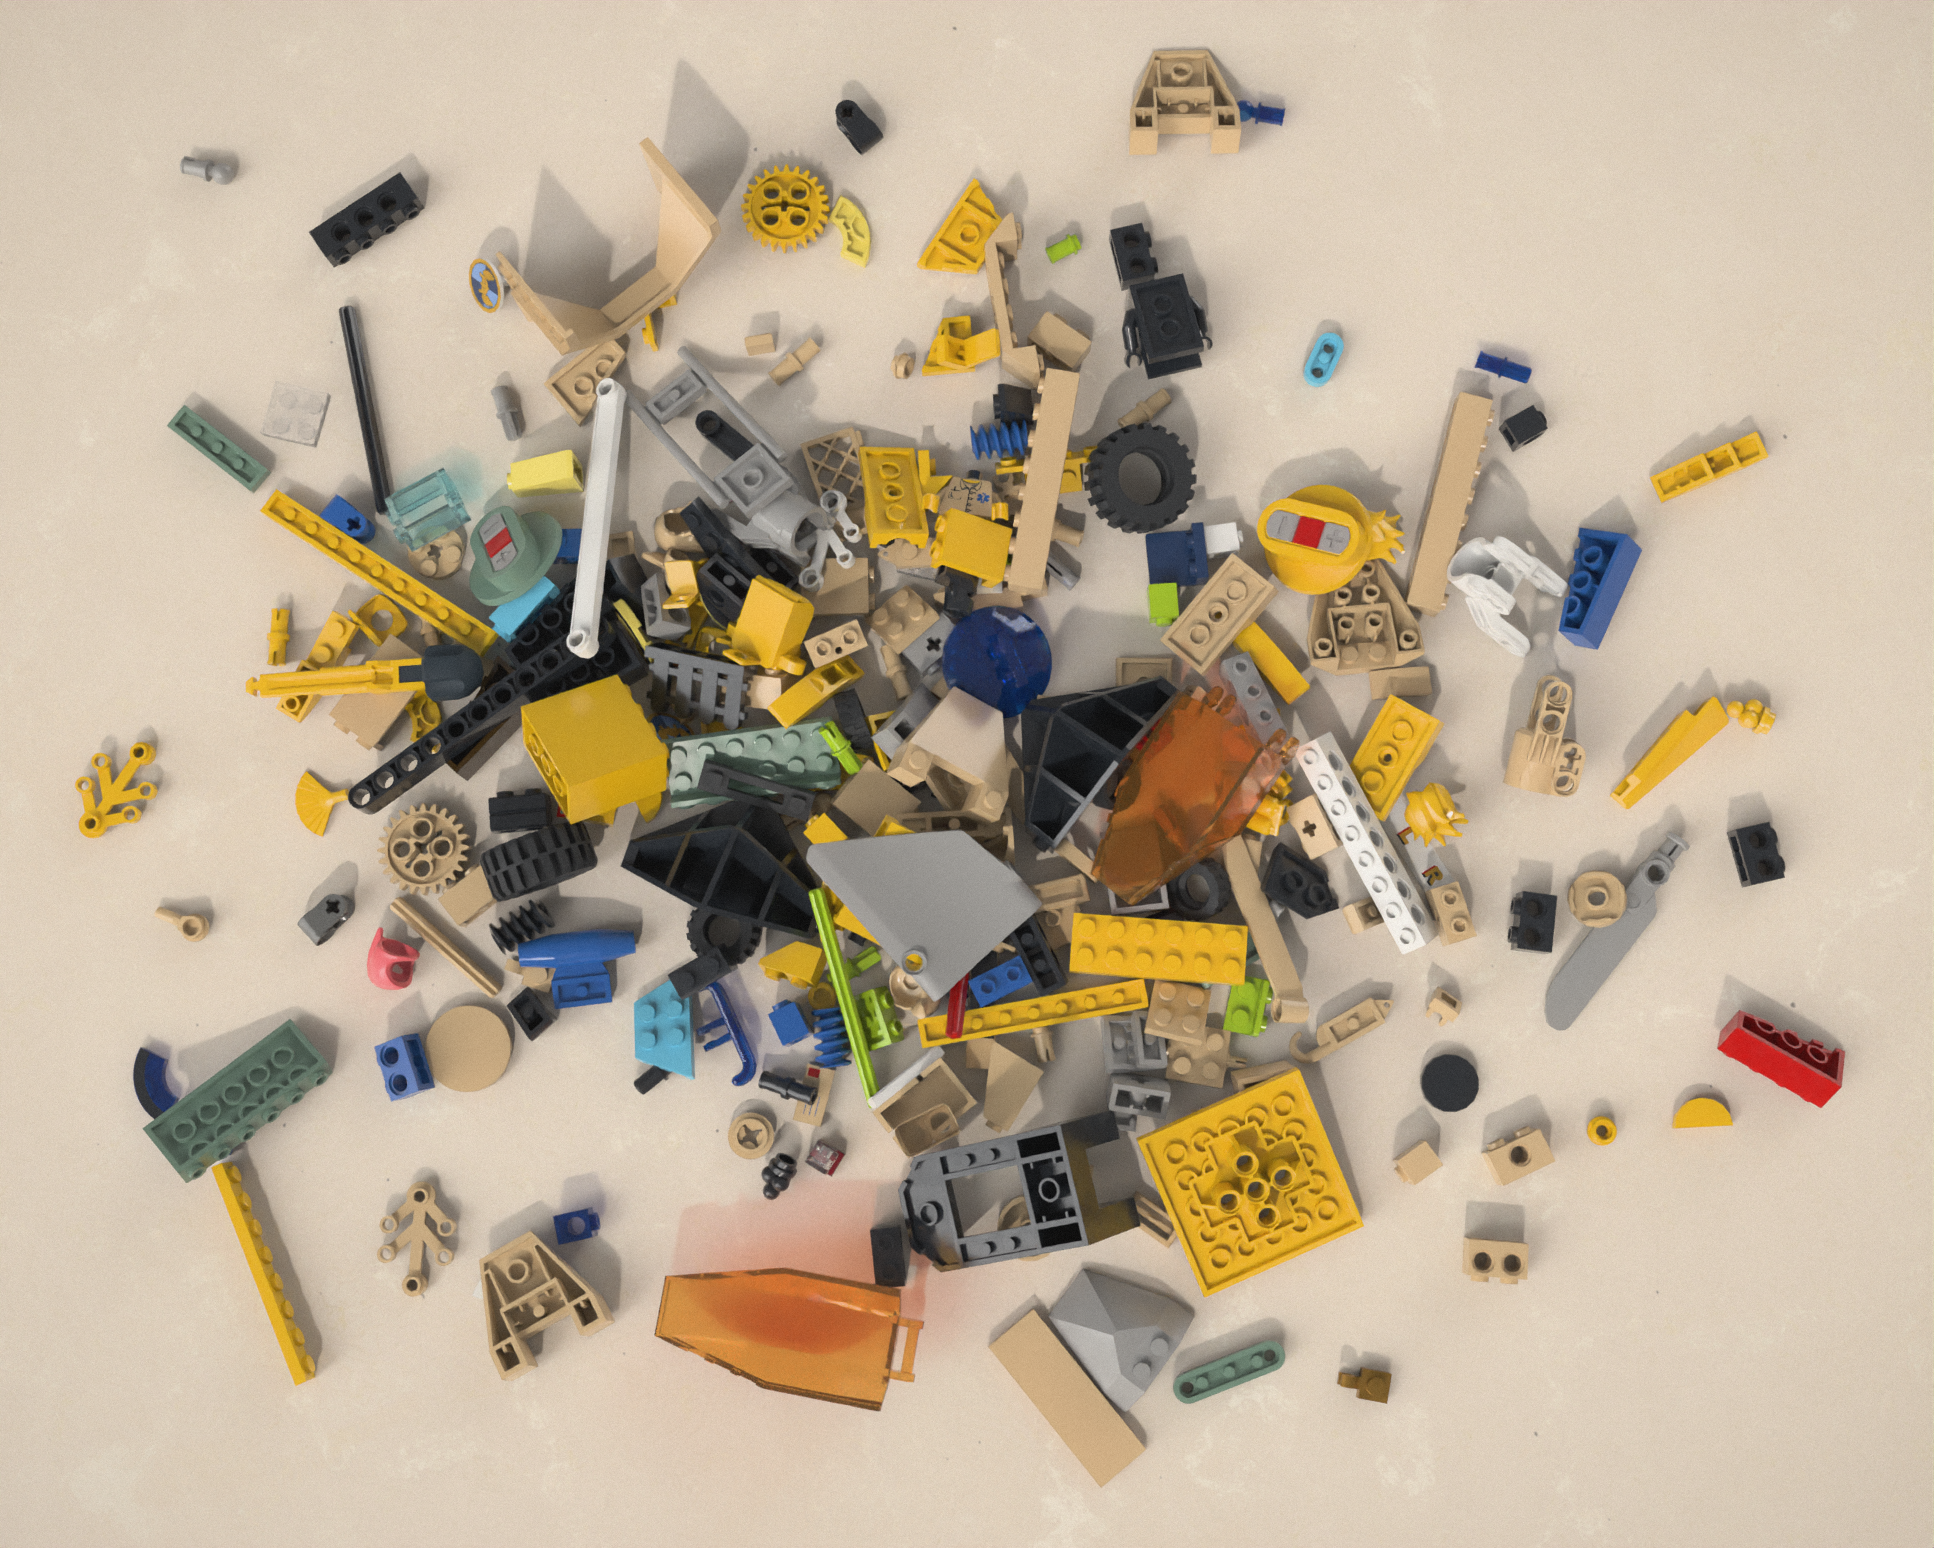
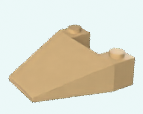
M1208 50L1153 51L1130 109L1128 130L1129 155H1156L1158 134H1210L1211 154L1238 153L1241 135L1240 109Z
M954 686L898 746L886 774L912 787L925 780L931 763L972 784L961 814L986 826L1000 819L1009 796L1003 713Z
M532 1231L523 1234L479 1260L489 1352L501 1379L504 1381H514L538 1367L526 1340L567 1316L571 1315L579 1334L591 1337L615 1323L603 1296Z

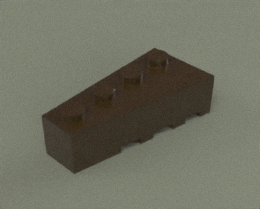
M499 655L494 660V667L488 677L485 676L482 680L481 688L474 699L515 671ZM527 681L525 682V686H530ZM511 693L505 694L502 698V703L510 700ZM488 710L480 713L479 720L487 716ZM521 710L446 764L459 776L468 781L521 727ZM464 726L457 729L455 737L463 734Z

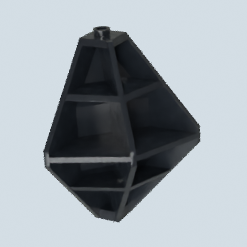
M1160 675L1129 685L1034 699L1029 702L1021 712L1025 832L1034 839L1032 844L1043 853L1047 850L1051 854L1054 853L1102 788L1138 744L1178 701L1182 694L1180 690Z
M733 800L629 841L620 867L693 907L712 914L808 939L816 937L817 933H819L809 897V891L819 887L777 812Z

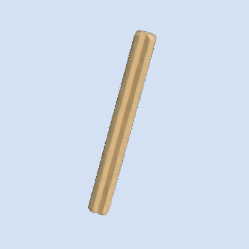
M398 897L392 902L390 909L486 995L494 998L500 993L502 986L407 901Z

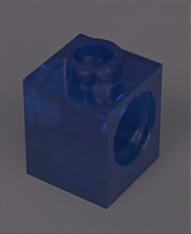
M593 1207L553 1216L558 1245L598 1236L597 1230L601 1228L599 1215L597 1212H593ZM576 1217L581 1218L585 1223L582 1233H577L572 1228V1222Z

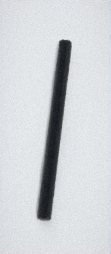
M352 306L340 307L339 316L376 510L380 515L391 514L393 506L356 313Z

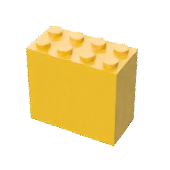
M618 675L521 706L523 744L570 825L666 790V779L669 777L667 759H669L668 748L664 742L660 743L654 725L646 721L641 705L634 702L629 686L623 684Z

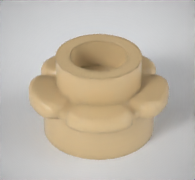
M905 352L899 356L896 355L891 362L890 368L896 379H908L913 372L914 359L908 357V354Z

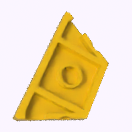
M974 178L917 262L918 268L978 274L985 263L984 244L1002 222L1001 217L995 212L993 204L980 188L978 180Z

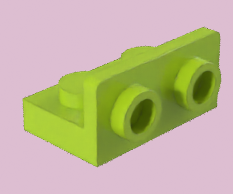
M1245 976L1243 986H1231L1222 1030L1252 1037H1259L1260 1032H1265L1268 1016L1263 1015L1265 1004H1270L1273 996V989L1269 987L1270 982L1268 979Z
M887 986L874 988L854 996L869 1052L904 1040L903 1025L897 1018L894 1000Z

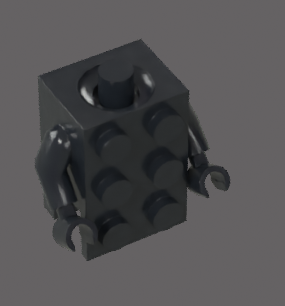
M1183 273L1129 285L1128 310L1125 312L1122 325L1124 348L1128 350L1124 358L1125 365L1130 368L1129 358L1133 355L1138 359V366L1141 365L1143 360L1148 380L1201 368L1202 362L1199 352H1204L1202 340L1205 339L1207 341L1208 350L1212 348L1213 342L1206 336L1208 327L1205 310L1193 296L1189 295ZM1138 345L1141 355L1136 353V348H1138Z

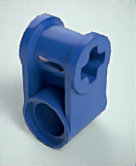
M337 494L319 515L360 544L370 542L375 536L376 529L374 524Z

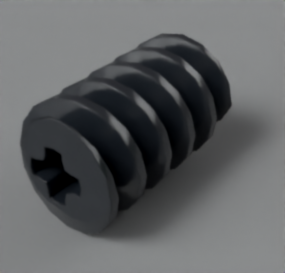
M531 899L528 900L529 910H526L522 905L518 906L519 916L515 915L512 911L508 912L509 922L500 917L499 928L492 923L489 924L492 938L504 955H506L505 948L510 952L515 951V942L517 944L525 942V936L529 940L535 939V931L539 934L545 933L544 924L549 928L555 926L552 916L541 900H539V904H536Z

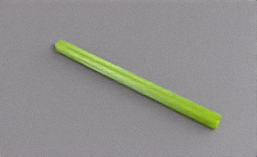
M816 888L809 891V897L868 1104V1099L880 1089L823 888Z

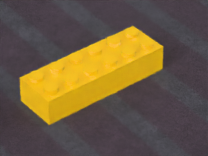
M1073 913L1069 973L1243 986L1245 982L1248 926Z

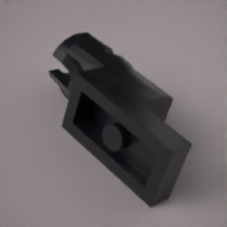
M945 565L938 567L934 583L945 586L943 612L946 615L961 620L971 616L974 601L970 598L977 595L980 577Z

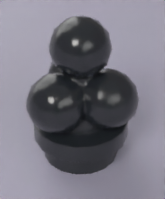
M778 1153L775 1158L770 1160L769 1166L763 1168L761 1172L763 1181L767 1183L763 1187V1194L768 1200L776 1199L780 1192L787 1190L791 1179L797 1173V1161L784 1153Z

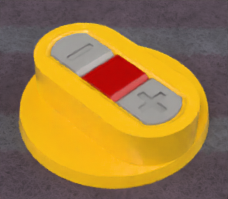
M1331 485L1308 486L1292 493L1285 499L1274 501L1264 509L1257 525L1258 538L1264 546L1266 561L1272 573L1284 586L1302 594H1324L1348 583L1363 567L1372 544V524L1365 506L1349 491Z

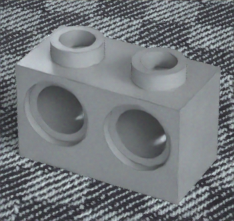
M655 573L641 586L647 635L677 641L691 628L688 607L663 609L662 604L672 593L667 585L665 575Z

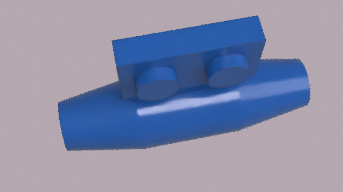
M591 929L551 934L518 944L520 967L556 968L551 980L554 1009L613 1002L610 974L603 962L636 953L634 930Z

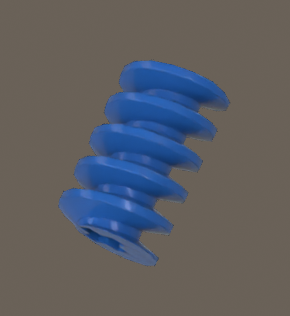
M1025 419L1022 421L1021 428H1019L1016 421L1011 422L1010 429L1007 428L1005 422H1001L998 431L994 423H990L988 432L985 431L982 424L978 426L977 433L970 426L972 452L977 460H981L982 452L986 453L988 459H992L993 451L995 450L999 458L1003 457L1005 449H1007L1010 457L1014 456L1015 448L1019 449L1021 455H1025L1026 447H1028Z
M841 1008L811 1011L812 1016L820 1018L812 1023V1027L821 1029V1031L813 1034L814 1039L822 1041V1043L814 1046V1050L823 1052L822 1055L815 1058V1062L824 1064L820 1068L852 1064V1060L843 1058L844 1055L851 1052V1049L842 1047V1044L850 1040L849 1037L841 1035L842 1032L847 1030L844 1024H840V1021L844 1020L842 1013L839 1012Z

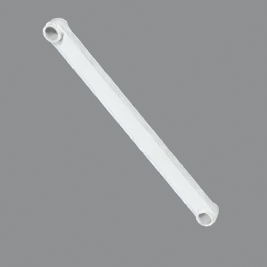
M611 378L603 379L596 388L598 399L571 628L566 640L568 648L582 658L593 657L599 648L597 638L623 407L627 398V392L624 387Z

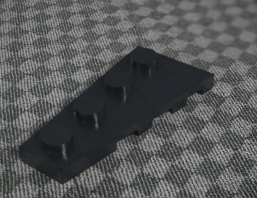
M699 496L680 512L681 517L709 560L717 553L750 582L757 575L770 579Z

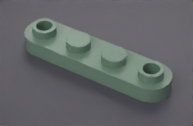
M1273 1340L1259 1342L1179 1374L1173 1382V1392L1179 1401L1186 1404L1195 1403L1280 1369L1285 1361L1284 1349ZM1273 1350V1359L1266 1360L1264 1358L1265 1351ZM1185 1382L1192 1383L1193 1388L1190 1392L1182 1390V1385Z

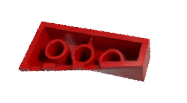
M1741 1010L1720 1031L1717 1049L1723 1052L1724 1055L1734 1058L1748 1066L1752 1071L1762 1074L1774 1081L1778 1086L1790 1090L1804 1101L1810 1102L1819 1108H1822L1842 1087L1845 1051L1841 1049L1828 1050L1823 1048V1042L1812 1039L1810 1042L1798 1038V1034L1790 1029L1784 1031L1777 1030L1772 1022Z

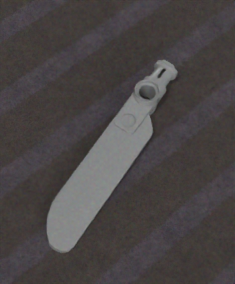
M1668 832L1666 834L1667 839L1658 851H1653L1647 860L1637 867L1636 873L1624 887L1627 895V906L1622 917L1610 926L1602 928L1593 927L1551 982L1546 994L1544 1012L1546 1022L1553 1029L1558 1031L1566 1030L1572 1025L1657 913L1655 892L1668 881L1670 873L1675 867L1674 862L1683 850L1687 851L1690 847L1678 835ZM1650 866H1654L1658 870V877L1655 881L1648 877L1647 873Z

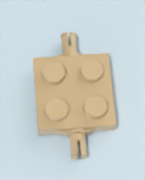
M1205 1027L1201 1046L1169 1039L1167 1044H1165L1168 1065L1164 1079L1222 1089L1224 1075L1228 1067L1244 1069L1246 1068L1247 1058L1230 1055L1229 1042L1231 1031Z

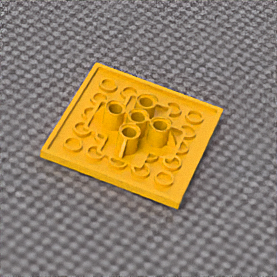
M1297 1067L1136 1138L1204 1298L1364 1227L1303 1077ZM1248 1155L1245 1164L1241 1166L1236 1165L1239 1157ZM1285 1169V1176L1275 1180V1174L1279 1170ZM1252 1182H1259L1256 1190L1252 1192L1247 1191L1248 1186ZM1225 1194H1232V1198L1228 1203H1220L1221 1198ZM1270 1208L1267 1216L1259 1217L1262 1209Z

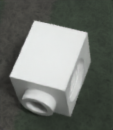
M1236 522L1204 526L1207 560L1226 558L1232 553L1236 556L1238 555L1240 547H1243V535L1241 530L1237 531Z

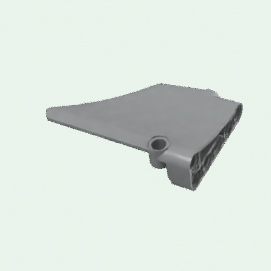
M963 830L908 833L816 843L810 845L807 852V863L907 975L912 976L934 1002L944 996L980 960L1042 905V902L1023 882V877L1008 860L1003 862L996 858ZM911 954H917L922 958L923 962L918 966H912L908 963L907 957Z

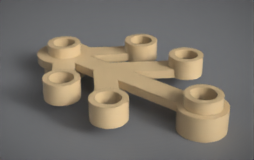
M423 1181L411 1185L406 1195L407 1202L392 1215L383 1217L379 1224L382 1232L393 1233L399 1228V1223L414 1211L413 1223L389 1245L381 1246L377 1251V1258L380 1262H392L396 1258L397 1253L411 1241L409 1275L402 1282L404 1293L411 1297L423 1294L428 1287L427 1277L421 1273L424 1242L435 1254V1261L438 1265L446 1266L454 1260V1252L450 1248H446L426 1225V1212L438 1224L437 1231L441 1236L454 1234L457 1224L453 1219L448 1218L435 1203L436 1191L430 1183ZM419 1191L425 1194V1199L422 1202L416 1198V1194ZM387 1219H391L394 1222L391 1230L385 1226ZM445 1222L451 1224V1231L449 1233L443 1230ZM386 1248L391 1251L389 1259H385L383 1256V1251ZM443 1251L449 1254L447 1262H443L440 1259V1254ZM412 1279L418 1283L416 1290H411L409 1287V1282Z

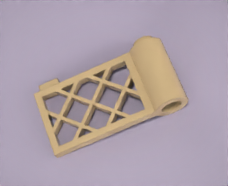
M853 427L801 443L800 445L819 502L823 495L821 489L825 491L835 490L834 488L840 477L853 482L847 495L844 494L848 504L845 512L852 523L862 530L863 535L868 534L865 521V499L859 501L851 497L857 485L863 487L860 480L861 471L858 472L856 478L843 473L849 460L859 464V447H865L860 430L854 432ZM850 436L852 445L848 453L835 448L838 440ZM821 447L826 449L827 452L822 461L819 462L810 457L808 450ZM854 450H855V453H856L857 458L854 457V456H852ZM831 453L844 458L838 470L826 465ZM813 465L818 466L816 472ZM823 469L835 474L830 486H826L818 481V477ZM836 519L833 530L841 542L847 541L843 534L844 528ZM856 530L852 531L849 536H853Z

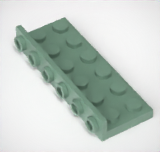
M832 716L800 720L788 729H785L781 723L663 739L661 743L664 742L669 751L667 767L669 770L668 782L671 792V807L689 809L698 804L718 805L726 800H734L697 789L706 759L763 778L805 789H831L836 785H840V762L836 756H832L830 753L832 749L818 732L822 726L824 729L827 728L824 724L833 721ZM731 778L728 784L730 788L757 796L775 797L780 794Z
M289 1019L142 1129L185 1183H189L191 1180L200 1178L206 1172V1169L216 1161L225 1159L231 1153V1150L241 1142L250 1140L256 1131L266 1123L275 1121L287 1107L300 1102L312 1088L325 1083L333 1072L323 1056L293 1021Z

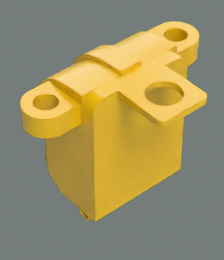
M757 575L755 579H752L738 622L730 621L725 632L727 636L732 638L731 645L734 649L723 650L722 654L740 665H761L765 668H772L775 671L785 670L791 674L803 675L807 663L799 658L801 655L800 646L813 618L815 608L808 599L786 586Z

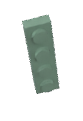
M186 405L178 411L167 425L253 494L271 474L267 468Z

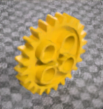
M785 164L784 170L781 172L775 165L773 174L764 169L765 178L763 179L759 176H754L757 185H747L751 194H743V199L746 203L741 204L742 212H745L742 215L744 223H748L746 225L747 232H753V240L757 241L761 238L763 248L771 243L772 252H775L778 246H781L784 254H786L788 246H792L794 252H797L798 244L808 248L806 240L810 239L813 242H817L815 232L824 233L821 224H828V217L825 215L830 213V208L826 205L829 203L828 195H823L825 193L824 185L818 186V177L810 179L809 170H806L801 175L799 166H796L794 171L791 172L788 164ZM772 192L779 194L775 199L766 198ZM797 193L806 194V196L800 200L793 198ZM770 218L778 220L774 225L765 224ZM796 219L805 220L800 226L792 224Z

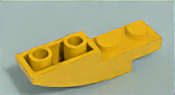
M332 611L308 658L301 660L295 672L343 666L352 650L349 648V645L360 625L341 613ZM322 695L281 697L276 709L300 723L312 711L322 698Z
M849 655L843 656L809 673L778 697L767 709L785 729H788L820 709L833 695L842 692L861 680L865 673Z

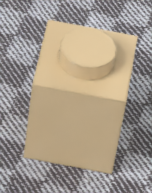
M1419 1140L1393 1159L1397 1166L1394 1168V1171L1403 1183L1408 1181L1411 1185L1418 1184L1443 1166L1425 1140Z

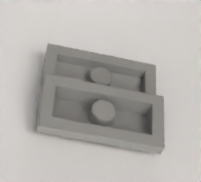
M1133 1011L1131 1016H1102L1100 1024L1106 1073L1142 1072L1167 1067L1165 1038L1144 1033L1148 1011Z

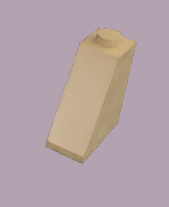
M995 1041L991 1046L983 1117L988 1119L985 1125L1001 1133L1002 1129L1007 1132L1009 1131L1044 1071Z

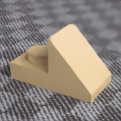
M1372 897L1342 909L1352 934L1360 933L1385 922Z

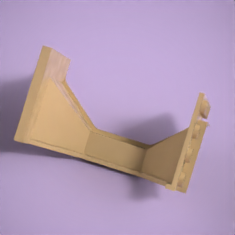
M648 137L641 141L639 145L656 189L662 195L656 266L603 308L597 310L534 293L500 251L495 254L501 263L497 267L511 286L512 292L510 294L527 321L534 322L562 356L621 337L681 289L721 233L717 218Z

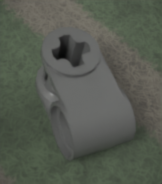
M329 894L312 910L307 912L297 925L316 946H320L328 941L336 930L353 915L355 910L354 902L348 896ZM337 902L340 903L338 905V908L340 910L339 912H335L337 910V906L335 905Z

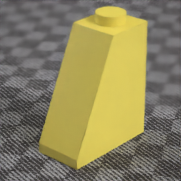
M572 450L510 463L511 473H507V484L509 490L512 489L518 498L584 492L582 464Z

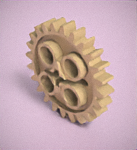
M422 803L420 811H418L416 806L410 805V814L399 810L401 819L390 818L394 826L392 828L383 827L388 836L379 837L378 840L385 843V847L377 849V852L385 854V857L378 862L382 865H388L383 874H394L390 880L392 884L400 882L399 889L403 891L410 886V893L414 895L417 894L420 888L421 894L428 896L429 888H431L433 893L439 894V885L445 888L449 885V879L456 882L459 881L455 873L457 871L466 872L461 863L471 860L464 856V852L472 850V847L464 845V842L470 839V835L461 834L466 828L464 824L455 825L459 819L458 816L452 815L449 817L450 810L446 808L439 813V806L433 804L429 811L428 805ZM428 822L430 831L426 836L421 837L419 829L422 824ZM442 830L443 834L437 837L438 832ZM448 841L450 851L448 854L441 856L439 847L442 843ZM408 843L410 845V852L407 856L401 857L399 853L400 847ZM423 844L427 845L426 849L429 851L426 855L422 854L421 846ZM412 862L411 867L407 868V864ZM428 862L430 871L426 876L421 877L419 868L423 863Z

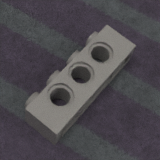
M1247 651L1222 661L1219 676L1265 771L1292 762L1296 748L1249 652Z

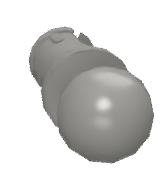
M184 156L180 163L181 173L201 177L207 182H210L213 178L220 185H227L234 177L232 168L226 163L214 165L212 160L202 161L188 156Z

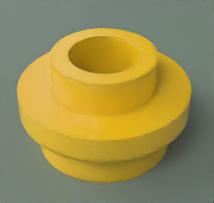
M1595 1117L1587 1125V1136L1596 1145H1608L1616 1138V1125L1608 1117ZM1600 1125L1605 1128L1603 1136H1599L1596 1132L1597 1127Z

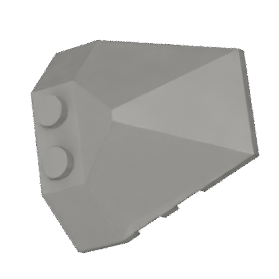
M1083 1268L1048 1317L1103 1396L1126 1413L1146 1392L1179 1346L1195 1316L1169 1297Z

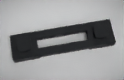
M708 759L704 761L697 789L804 821H808L816 794L815 791L791 784H783ZM730 778L784 794L783 803L728 787Z

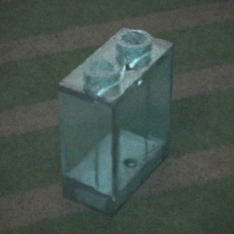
M444 467L384 499L389 509L385 511V514L390 523L397 527L393 529L396 538L400 544L406 543L412 552L471 521L459 491ZM444 494L448 504L406 525L403 518L405 514Z

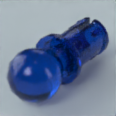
M1247 100L1237 102L1240 109L1241 122L1255 118V124L1257 125L1258 122L1283 125L1286 108L1263 106L1262 102H1259L1258 107H1254Z

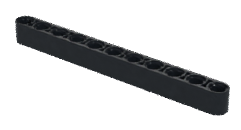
M601 615L599 627L605 626V630L597 638L599 648L594 656L610 646L616 637L614 627ZM569 631L354 785L348 794L349 803L357 810L368 815L379 812L521 710V706L535 700L593 657L582 658L575 653H571L566 642L570 634ZM553 660H558L557 666L554 669L548 670L549 664ZM535 676L534 682L530 686H525L526 680L529 677ZM511 693L510 700L502 703V698L505 694ZM488 710L487 716L479 720L480 713ZM464 726L463 734L455 737L457 729ZM441 743L440 750L432 754L433 747ZM417 760L416 767L409 771L410 763ZM393 777L392 785L385 788L386 781ZM370 794L369 801L362 805L363 797Z

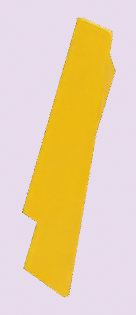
M1714 696L1706 699L1693 715L1687 710L1679 713L1610 794V797L1625 809H1630L1728 725L1729 719L1718 699Z

